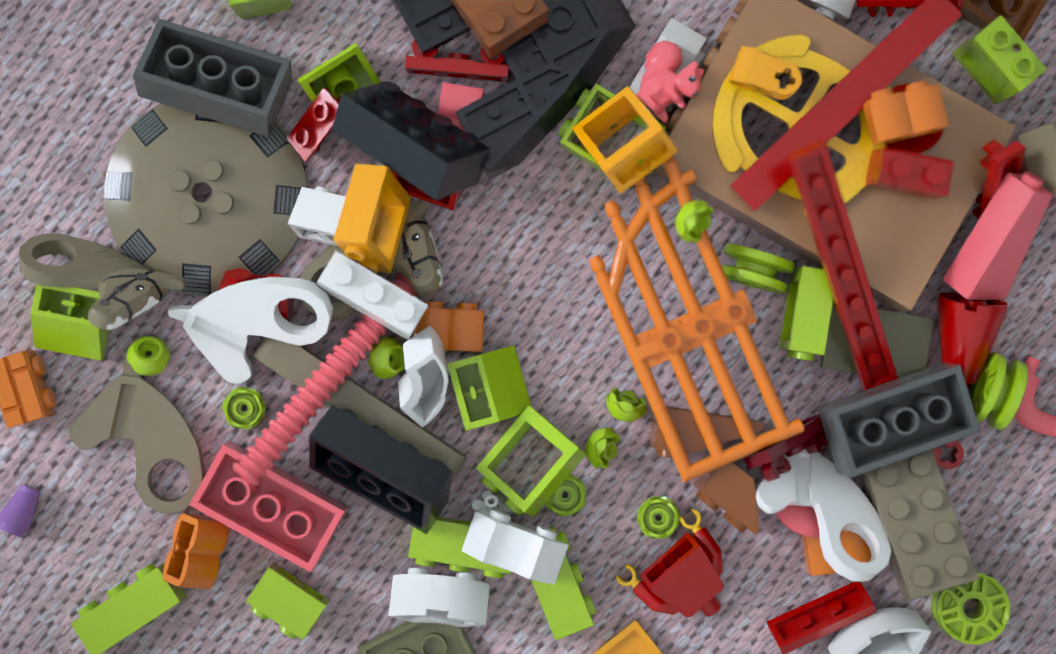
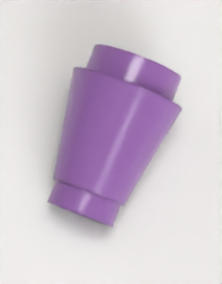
M21 484L19 490L16 491L0 512V529L22 538L25 530L29 531L41 492Z

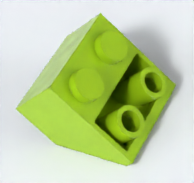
M36 284L30 313L35 348L103 361L110 329L97 328L88 320L89 310L100 298L99 291L82 287H43Z
M515 345L447 364L465 431L521 415L528 405L531 406Z

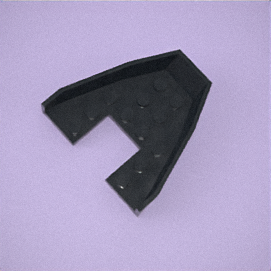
M392 0L396 11L400 12L423 56L471 31L450 0ZM543 0L549 9L548 22L500 53L515 80L455 112L464 131L474 134L481 143L490 148L484 166L489 180L519 165L576 105L585 88L590 90L595 85L636 27L621 0Z

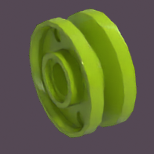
M725 244L723 253L737 260L735 266L721 265L727 279L749 287L778 294H787L789 285L775 278L776 272L793 273L795 263L757 249L736 244Z
M992 352L989 354L978 383L972 384L969 396L977 422L980 423L987 417L989 427L1002 430L1008 426L1021 404L1028 380V367L1026 363L1018 360H1012L1006 366L1005 356Z
M976 571L978 580L932 594L931 611L936 624L947 635L965 644L981 645L994 640L1004 631L1010 618V601L1005 589L996 579ZM974 598L977 603L976 609L972 614L966 615L964 604L967 600Z

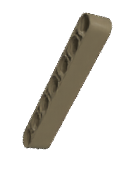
M267 337L263 339L253 354L257 360L297 387H305L304 381L307 378L311 379L313 377L311 373L314 370L318 371L320 369L318 365L321 362H326L304 346H297ZM345 376L344 384H338V391L336 393L331 392V399L328 402H323L328 408L333 404L340 409H348L355 413L361 421L370 426L376 425L381 427L395 440L401 443H410L419 453L431 460L438 459L448 466L449 470L453 471L452 480L467 459L460 451L426 428L421 427L414 420L350 377Z

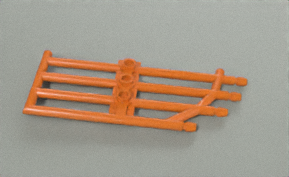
M672 155L664 161L663 165L670 182L652 195L649 185L645 183V176L634 184L641 206L628 226L624 217L621 216V210L615 200L604 204L607 216L611 219V225L619 241L610 274L606 271V265L600 255H596L589 260L592 271L596 274L595 278L684 483L804 432V427L799 418L789 422L748 328L749 325L758 322L744 289L733 293L706 230L701 233V240L696 243L720 299L700 307L658 209L675 195L681 208L687 202L694 201L688 186L697 182L695 173L690 169L682 174L677 161L674 160ZM647 221H649L688 312L670 321L667 320L634 243ZM627 262L655 325L654 328L637 335L634 333L619 298V291ZM733 332L737 336L776 427L758 436L755 435L715 341ZM700 346L704 349L743 440L742 443L725 450L722 448L682 355ZM670 360L710 453L709 457L693 464L688 459L650 370L651 367Z

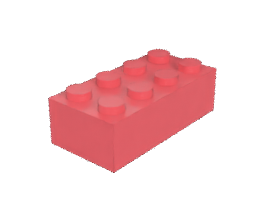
M231 441L222 444L189 505L303 569L312 572L317 567L349 507L276 466H273L272 469L267 468L265 470L267 475L265 477L260 476L258 479L260 483L257 486H252L241 478L232 467L234 463L239 464L241 461L240 456L242 454L246 455L248 451Z

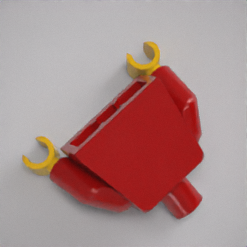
M690 509L696 517L695 524L687 525L682 516H680V524L683 528L692 530L693 536L687 532L640 574L642 581L637 578V569L631 564H625L624 566L632 572V579L625 581L618 573L616 574V579L622 586L630 585L634 588L633 593L653 611L671 615L680 612L689 618L700 610L705 616L710 617L715 615L721 607L720 601L715 596L724 587L719 578L723 572L722 551L708 529L701 527L699 512Z

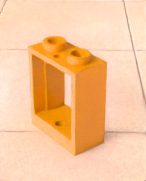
M628 86L572 127L574 133L620 194L678 152L661 125ZM639 116L648 128L605 159L597 146Z
M355 164L333 239L346 257L376 275L378 272L391 273L411 202V197L387 166Z

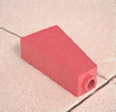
M1025 171L1024 174L1007 173L942 280L967 300H1005L1053 196L1052 192L1042 186L1044 181L1040 177L1028 171Z

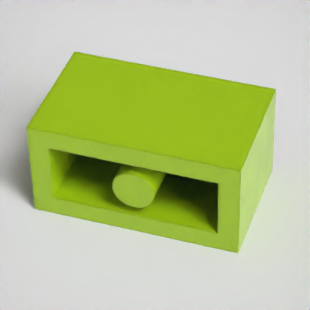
M273 563L267 569L246 602L252 606L251 611L264 620L270 618L280 625L279 630L292 639L299 637L304 640L330 600Z

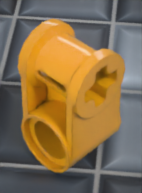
M741 46L728 81L740 88L759 92L778 100H785L793 96L801 85L802 77L797 66L792 63L774 58L758 49ZM782 74L788 76L787 82L790 83L785 89L779 88V80L775 79L780 78Z

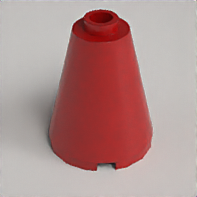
M941 292L937 300L942 363L960 365L966 386L970 388V384L978 383L1007 314L1008 303L1003 300H967L958 292Z

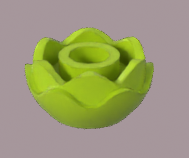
M690 201L680 209L675 220V227L680 238L686 243L700 241L701 233L711 226L710 214L714 212V209L707 205V201Z
M146 335L137 338L130 344L126 358L136 373L153 376L165 370L171 359V352L164 340L156 336ZM150 352L152 355L146 356V353Z
M381 337L377 344L371 345L373 349L370 352L368 366L376 377L391 379L399 375L405 367L403 345L395 338Z
M238 387L233 389L224 399L222 410L230 426L249 430L261 422L265 415L266 406L259 392L252 388ZM243 405L247 406V411L242 410Z
M613 388L610 394L607 393L606 395L608 412L616 419L631 423L639 420L647 412V408H645L646 400L644 398H637L631 390L620 392L617 388Z
M609 427L600 428L590 435L586 443L585 453L593 467L597 469L599 467L608 468L609 461L616 457L618 452L616 444L620 441V436L614 432L615 429Z
M570 474L545 503L547 508L562 517H568L580 511L586 502L585 485L579 478ZM564 491L568 492L566 498L562 497V492Z
M655 496L647 499L640 506L637 513V522L647 537L665 539L670 537L679 525L680 513L672 500L666 497ZM657 514L661 515L660 520L655 519Z

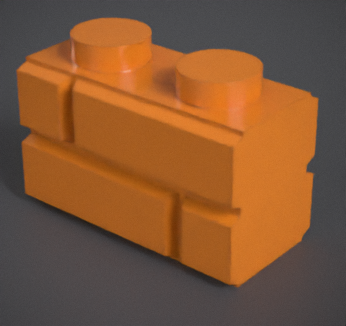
M25 350L0 358V408L7 429L55 415L53 407L57 405L56 397L50 387L46 388L43 375L46 374V366L42 357L36 355L35 350Z

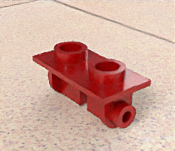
M326 87L322 89L287 136V140L305 162H308L314 153L320 151V145L331 132L341 96L335 99Z

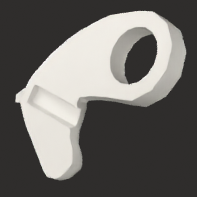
M267 277L240 282L210 294L195 305H179L168 309L169 317L184 322L183 327L196 347L227 382L233 384L243 383L250 378L253 372L251 361L246 355L249 335L267 337L297 346L316 343L327 333L333 313V306L328 294L318 285L301 278ZM287 298L304 300L315 310L317 320L307 326L292 324L280 314L278 303Z
M804 449L791 457H786L783 454L782 456L787 458L791 465V471L780 474V478L768 482L765 478L762 480L755 491L758 507L768 514L780 512L789 505L813 507L817 516L820 544L824 559L837 574L851 581L871 580L888 566L891 555L887 534L873 505L850 477L837 473L835 464L820 453L809 454ZM841 531H852L866 541L871 552L870 562H859L845 552L840 541Z

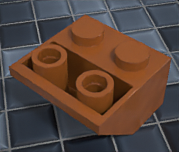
M731 462L696 479L693 485L699 489L696 496L715 512L719 507L724 509L726 512L723 517L741 533H744L747 528L754 534L759 531L753 478Z

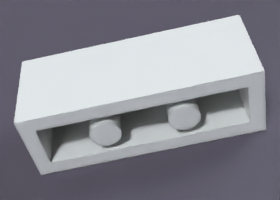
M335 251L317 281V285L328 294L406 340L409 339L428 307L424 302Z

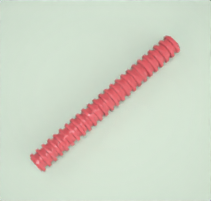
M397 273L394 276L395 281H390L391 284L408 294L418 296L410 286L408 279L402 274ZM362 314L360 316L361 321H356L353 324L354 329H349L346 332L348 336L346 338L342 337L339 340L340 346L335 345L333 347L334 353L327 354V361L321 362L318 365L320 369L318 371L314 370L311 373L313 377L311 379L307 378L304 381L305 387L297 389L299 394L297 396L292 395L290 398L292 402L290 404L286 403L283 406L285 410L276 414V421L271 420L269 422L270 428L268 430L263 429L261 431L263 436L261 438L256 437L254 440L256 444L254 446L250 445L247 448L248 453L240 456V463L232 465L234 471L250 485L257 486L260 483L258 481L259 477H265L267 475L265 470L267 468L272 469L274 466L272 462L275 459L279 460L281 458V451L286 452L288 450L287 444L289 442L294 443L296 440L294 436L296 434L300 435L303 432L301 429L303 425L308 426L310 424L309 418H315L317 416L315 411L317 409L321 410L324 407L323 402H328L331 399V392L336 393L338 391L337 385L344 384V377H349L352 374L351 369H356L359 366L358 361L366 358L365 352H371L373 349L371 345L373 343L377 344L380 341L378 337L380 335L384 336L387 333L386 327Z

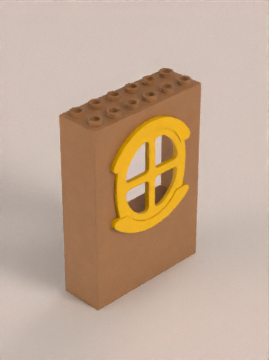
M739 0L733 12L738 14L737 19L730 16L716 40L722 45L719 49L713 46L700 67L704 70L705 74L701 79L699 94L692 98L684 95L683 100L687 102L686 107L682 109L678 106L665 128L671 132L668 137L678 150L673 155V158L677 161L682 174L690 169L694 171L697 182L688 186L692 195L707 201L711 206L823 269L794 178L786 181L755 212L729 187L758 159L744 136L741 113L745 104L752 103L787 123L790 129L825 96L831 85L840 82L876 46L797 0ZM741 46L758 49L774 58L792 63L797 68L813 70L818 74V83L800 112H793L764 94L740 88L728 81ZM910 65L884 89L927 80L928 86L939 84L949 127L944 129L940 140L932 148L920 154L954 161L947 197L930 199L921 197L918 194L911 195L866 186L872 150L886 146H872L864 109L858 113L861 128L860 137L856 144L851 145L836 136L826 143L827 147L845 158L844 166L835 174L873 298L895 312L912 310L982 189L988 170L980 164V160L989 155L982 150V146L992 140H996L1005 148L1017 128ZM664 162L652 170L654 173L670 181L663 167Z

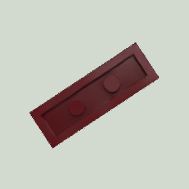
M819 414L801 421L804 432L744 457L743 459L748 469L762 465L764 478L768 482L779 479L780 474L791 471V465L787 458L782 456L783 454L786 457H791L804 449L809 454L821 451V447L829 445Z

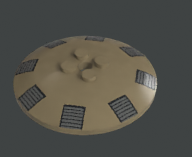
M161 103L148 110L124 133L112 154L106 172L104 185L105 212L110 230L124 255L141 263L149 270L182 277L186 281L185 288L173 291L197 296H209L218 291L226 270L232 271L242 268L250 271L251 274L263 276L272 273L289 255L299 238L289 226L288 221L301 188H308L303 161L299 153L287 140L288 133L277 121H275L270 136L266 137ZM206 183L212 189V196L208 201L200 203L195 198V189L200 184Z

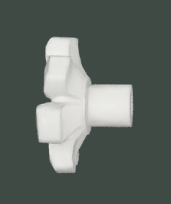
M487 490L482 493L483 501L474 500L472 503V510L474 512L477 511L489 515L491 509L508 515L514 513L505 504L508 497L501 491L494 496L492 491Z

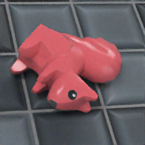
M661 41L654 44L646 54L645 68L647 71L641 80L640 90L636 95L642 104L665 124L669 118L666 108L673 102L684 109L686 107L683 100L684 95L692 98L699 94L701 90V77L704 74L702 68L697 69L698 63L696 61L676 74L682 62V52L676 43L670 41Z

